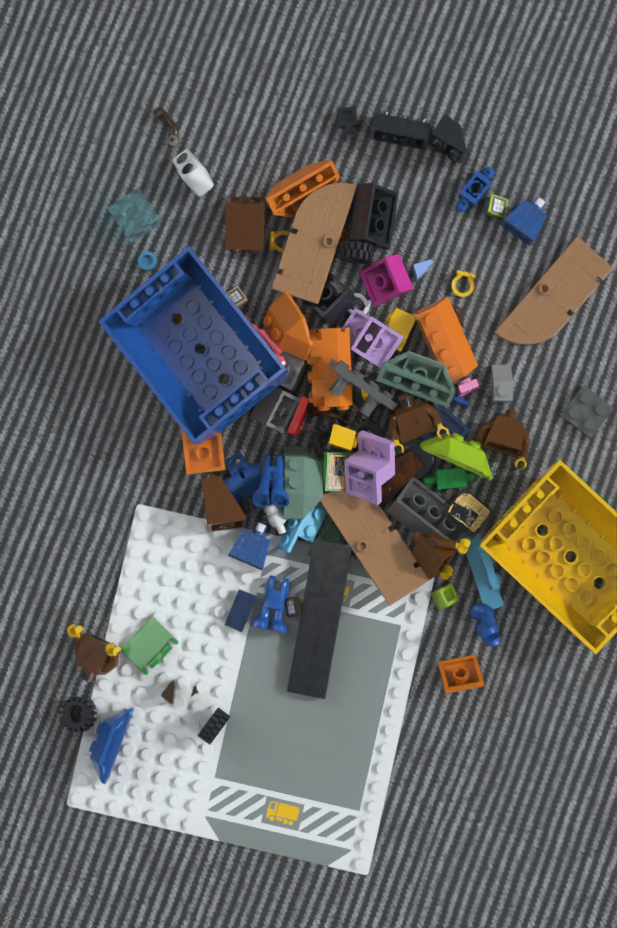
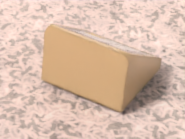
M238 286L227 292L238 308L248 302Z

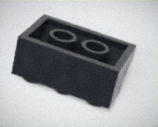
M385 111L375 112L370 140L425 150L431 123H427L424 119L411 120L405 115L392 116Z
M375 183L357 184L348 240L390 249L399 193Z

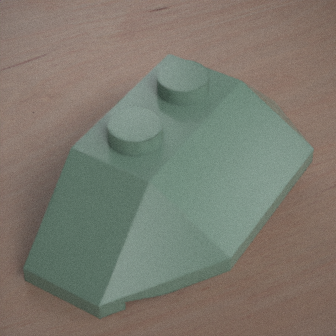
M407 351L383 363L376 378L378 382L445 407H449L455 394V388L445 364L411 351Z
M284 446L285 483L283 484V489L289 495V504L283 507V519L303 520L323 499V463L304 447Z

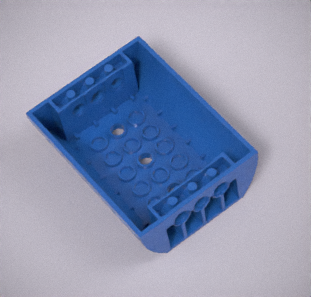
M190 246L185 248L98 321L194 445L206 442L224 431L278 387L288 373L287 368ZM181 314L182 322L180 324H174V315ZM199 344L206 346V351L203 354H198L196 351ZM228 374L230 377L229 382L225 385L221 384V375Z

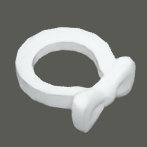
M353 293L355 297L362 299L366 306L362 312L366 314L372 301H367L362 294ZM349 309L347 312L351 314L353 311Z

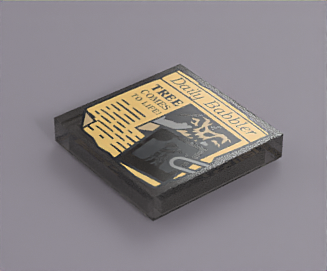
M463 487L442 515L473 539L493 510Z

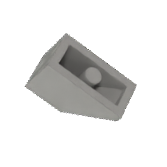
M491 365V403H511L513 401L511 365Z

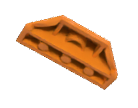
M332 160L312 163L276 183L265 199L274 215L294 219L300 204L310 193L322 186L337 183L340 176Z
M289 292L278 294L264 317V326L280 349L302 360H307L312 350L313 342L310 340L306 319Z

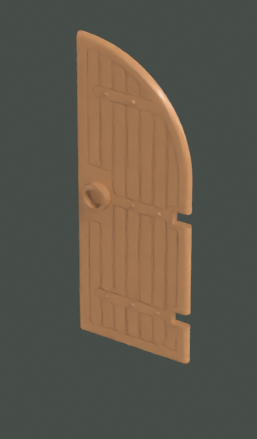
M349 183L328 184L316 189L303 200L296 212L291 227L298 230L297 235L289 233L278 269L283 270L284 274L276 273L271 287L272 290L281 293L289 292L290 296L319 304L357 185Z
M577 236L494 333L508 342L520 345L538 344L550 339L571 319L567 314L568 310L575 314L599 286L595 279L598 277L603 281L613 268Z
M346 490L330 491L323 494V499L320 503L348 545L352 548V551L389 606L430 580L421 567L414 568L413 564L417 561L413 557V553L396 529L392 532L389 531L388 527L393 524L379 505L346 493Z

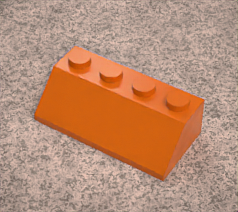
M448 296L413 312L433 359L446 365L452 382L465 377L478 366Z

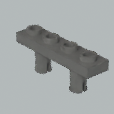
M332 358L328 365L339 375L336 382L329 389L333 394L339 397L349 383H353L368 393L369 397L359 409L367 417L370 416L378 403H382L391 410H394L397 404L392 400L394 398L392 394L386 390L381 392L378 390L379 386L371 380L369 382L363 379L365 376L357 370L352 372L348 369L350 366L341 359L337 362Z

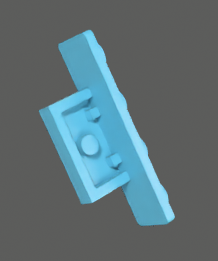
M318 503L303 520H289L286 532L280 538L278 549L290 553L297 537L313 543L327 514L324 507Z
M479 533L464 537L471 542L466 556L482 603L489 605L492 609L502 607L504 604L498 589L500 588L499 583H502L499 573L494 571L493 565L495 560L479 546L482 540Z

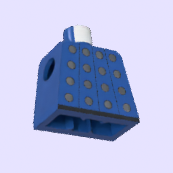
M539 197L532 204L524 200L504 219L501 225L531 246L546 218V214L541 211L546 202Z
M257 522L253 532L245 529L228 556L263 570L270 543L269 539L263 537L267 526Z

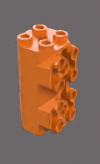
M350 327L345 328V331H343V328L318 329V333H316V329H310L309 336L313 342V347L307 359L308 364H312V371L308 372V383L312 384V391L309 392V403H313L314 407H318V411H327L330 407H337V410H348L349 405H353L352 383L346 386L339 397L333 394L329 389L336 382L339 375L328 364L332 358L337 362L341 359L350 366L348 369L352 371Z

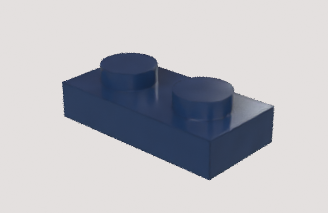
M239 589L224 625L242 632L257 596Z

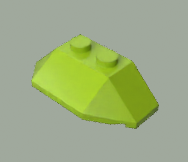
M444 433L441 434L442 438L436 436L420 443L422 450L488 480L493 478L481 445L473 440L467 442L463 440V436L457 433H453V435Z

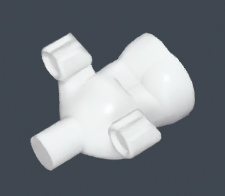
M273 503L263 508L269 524L277 528L279 535L285 533L286 530L283 524L287 519H283L282 508L275 506Z

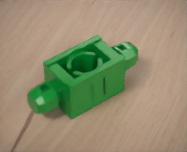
M464 468L435 470V476L430 474L423 477L424 485L434 486L436 484V489L467 487L466 481L470 483L478 480L477 474L471 471L465 473Z

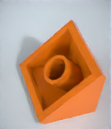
M476 654L438 662L443 691L446 694L484 686Z

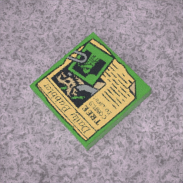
M324 452L323 491L346 490L345 460L356 452Z

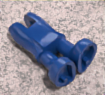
M266 455L264 457L262 476L259 480L260 486L252 498L255 506L266 507L269 505V487H273L271 493L272 503L277 507L288 506L289 495L283 489V484L285 483L284 456H277V466H271V456Z
M270 575L266 583L260 614L252 620L251 626L268 629L270 610H274L269 630L286 633L287 626L283 623V611L285 610V602L289 591V579L283 578L280 586L281 590L277 591L273 590L276 576Z
M475 604L471 609V616L473 619L481 621L476 627L477 634L484 639L488 646L494 647L500 642L494 611L487 604Z

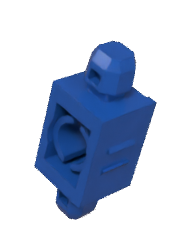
M486 167L481 173L477 171L468 183L465 184V187L458 196L460 200L456 204L455 209L463 213L469 206L473 209L482 196L485 195L492 184L490 179L494 175V170L491 167ZM479 183L480 192L473 193L471 196L470 187L477 186Z

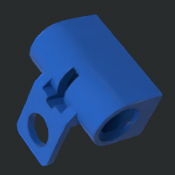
M241 453L226 459L225 464L231 477L223 481L238 503L253 495L259 488L262 470L257 462L248 466ZM240 459L237 464L231 465L234 460Z

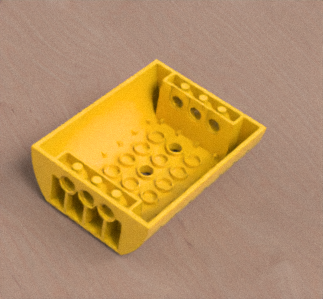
M558 460L541 474L483 537L479 546L594 654H597L617 633V512L567 465ZM540 525L547 527V533L544 536H540L537 532V528ZM569 551L575 553L576 557L573 562H568L565 558L566 553ZM598 577L604 581V585L600 589L594 586V580Z

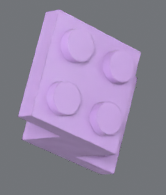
M356 307L342 327L343 331H345V328L350 327L351 351L379 368L382 367L383 363L390 360L404 338L396 331L372 316H368Z
M361 431L358 433L359 450L345 460L346 493L378 505L382 502L381 485L395 475L394 442Z

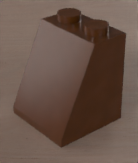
M228 196L226 201L225 249H230V252L249 250L250 253H259L260 250H264L265 197Z
M217 475L205 476V479H202L208 532L246 528V516L222 477H217Z

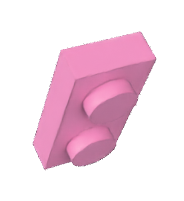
M467 378L461 381L455 390L456 395L460 397L475 391L479 387L477 379L471 381V378Z

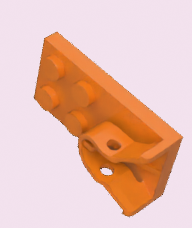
M181 428L186 475L226 471L221 433L206 442L194 445Z

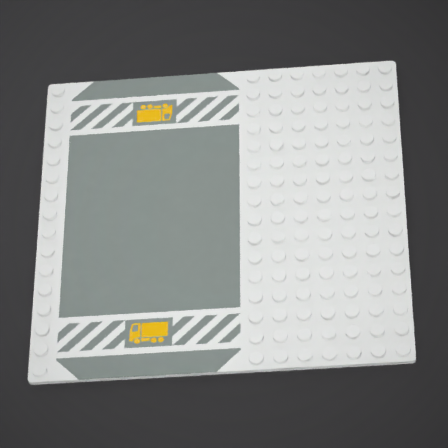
M141 504L137 505L105 640L110 643L114 642V645L122 648L154 616L179 643L175 645L169 640L167 643L173 649L153 669L145 664L143 667L149 672L147 675L143 674L120 651L118 666L106 675L96 676L91 700L93 701L92 705L96 706L94 711H97V715H94L97 720L92 722L94 723L93 727H89V730L83 732L67 805L367 875L371 865L434 578L389 606L360 561L351 556L326 698L321 699L287 692L300 616L287 617L286 609L283 611V623L287 626L286 633L269 630L274 610H270L268 629L253 627L251 622L260 614L266 583L270 575L276 576L273 590L277 591L281 590L280 586L283 578L289 579L287 598L299 597L302 610L311 559L307 553L313 544L296 540L291 552L288 553L278 549L281 536L264 533L263 537L269 539L270 543L264 568L260 570L228 556L246 528L208 532L206 519ZM239 589L257 596L242 632L224 625ZM175 679L177 680L175 702L172 705L161 697V694L169 683ZM197 686L198 693L191 697L193 687ZM133 707L135 709L109 780L106 784H103L90 759L92 752H89L92 741H96L99 735L96 733L97 727L106 718ZM219 707L231 717L209 745L197 735Z

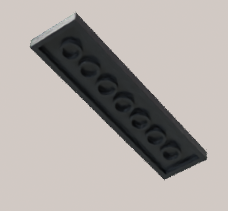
M314 539L287 692L321 699L326 698L352 548L349 545Z

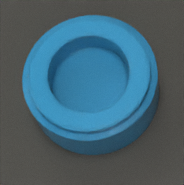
M145 251L139 255L138 264L142 270L152 271L157 266V258L152 252Z

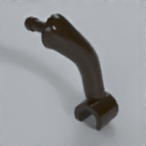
M162 107L156 108L153 112L158 120L163 118L169 127L168 143L171 146L178 145L179 136L176 123L170 118L165 109Z
M311 403L312 409L308 411L310 415L336 419L343 427L350 423V421L343 419L349 416L347 412L339 414L330 410L318 411L314 404Z

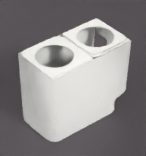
M188 148L173 159L182 180L198 197L203 196L213 187L214 184L207 170ZM188 163H192V170L187 174H183V167Z

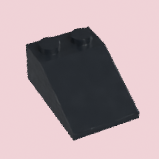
M329 272L319 304L317 305L305 300L302 301L328 326L332 327L358 300L346 285Z

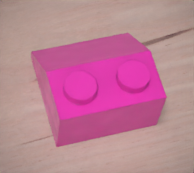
M400 254L384 257L359 272L373 307L398 298L414 289Z

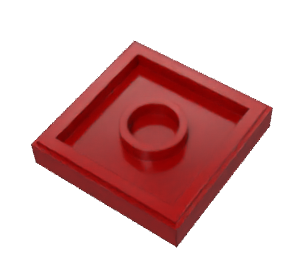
M301 397L287 431L291 437H298L311 404L306 397Z

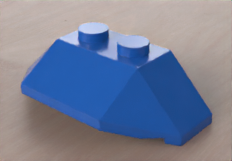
M133 707L106 718L97 727L96 733L99 735L96 741H92L89 752H92L90 759L103 784H106L109 780L135 709Z

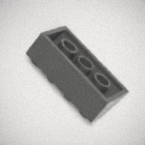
M414 476L405 484L386 510V512L413 533L420 530L425 537L435 532L443 538L456 540V543H459L469 530L451 515L455 516V508H452L450 514L448 510L451 505Z

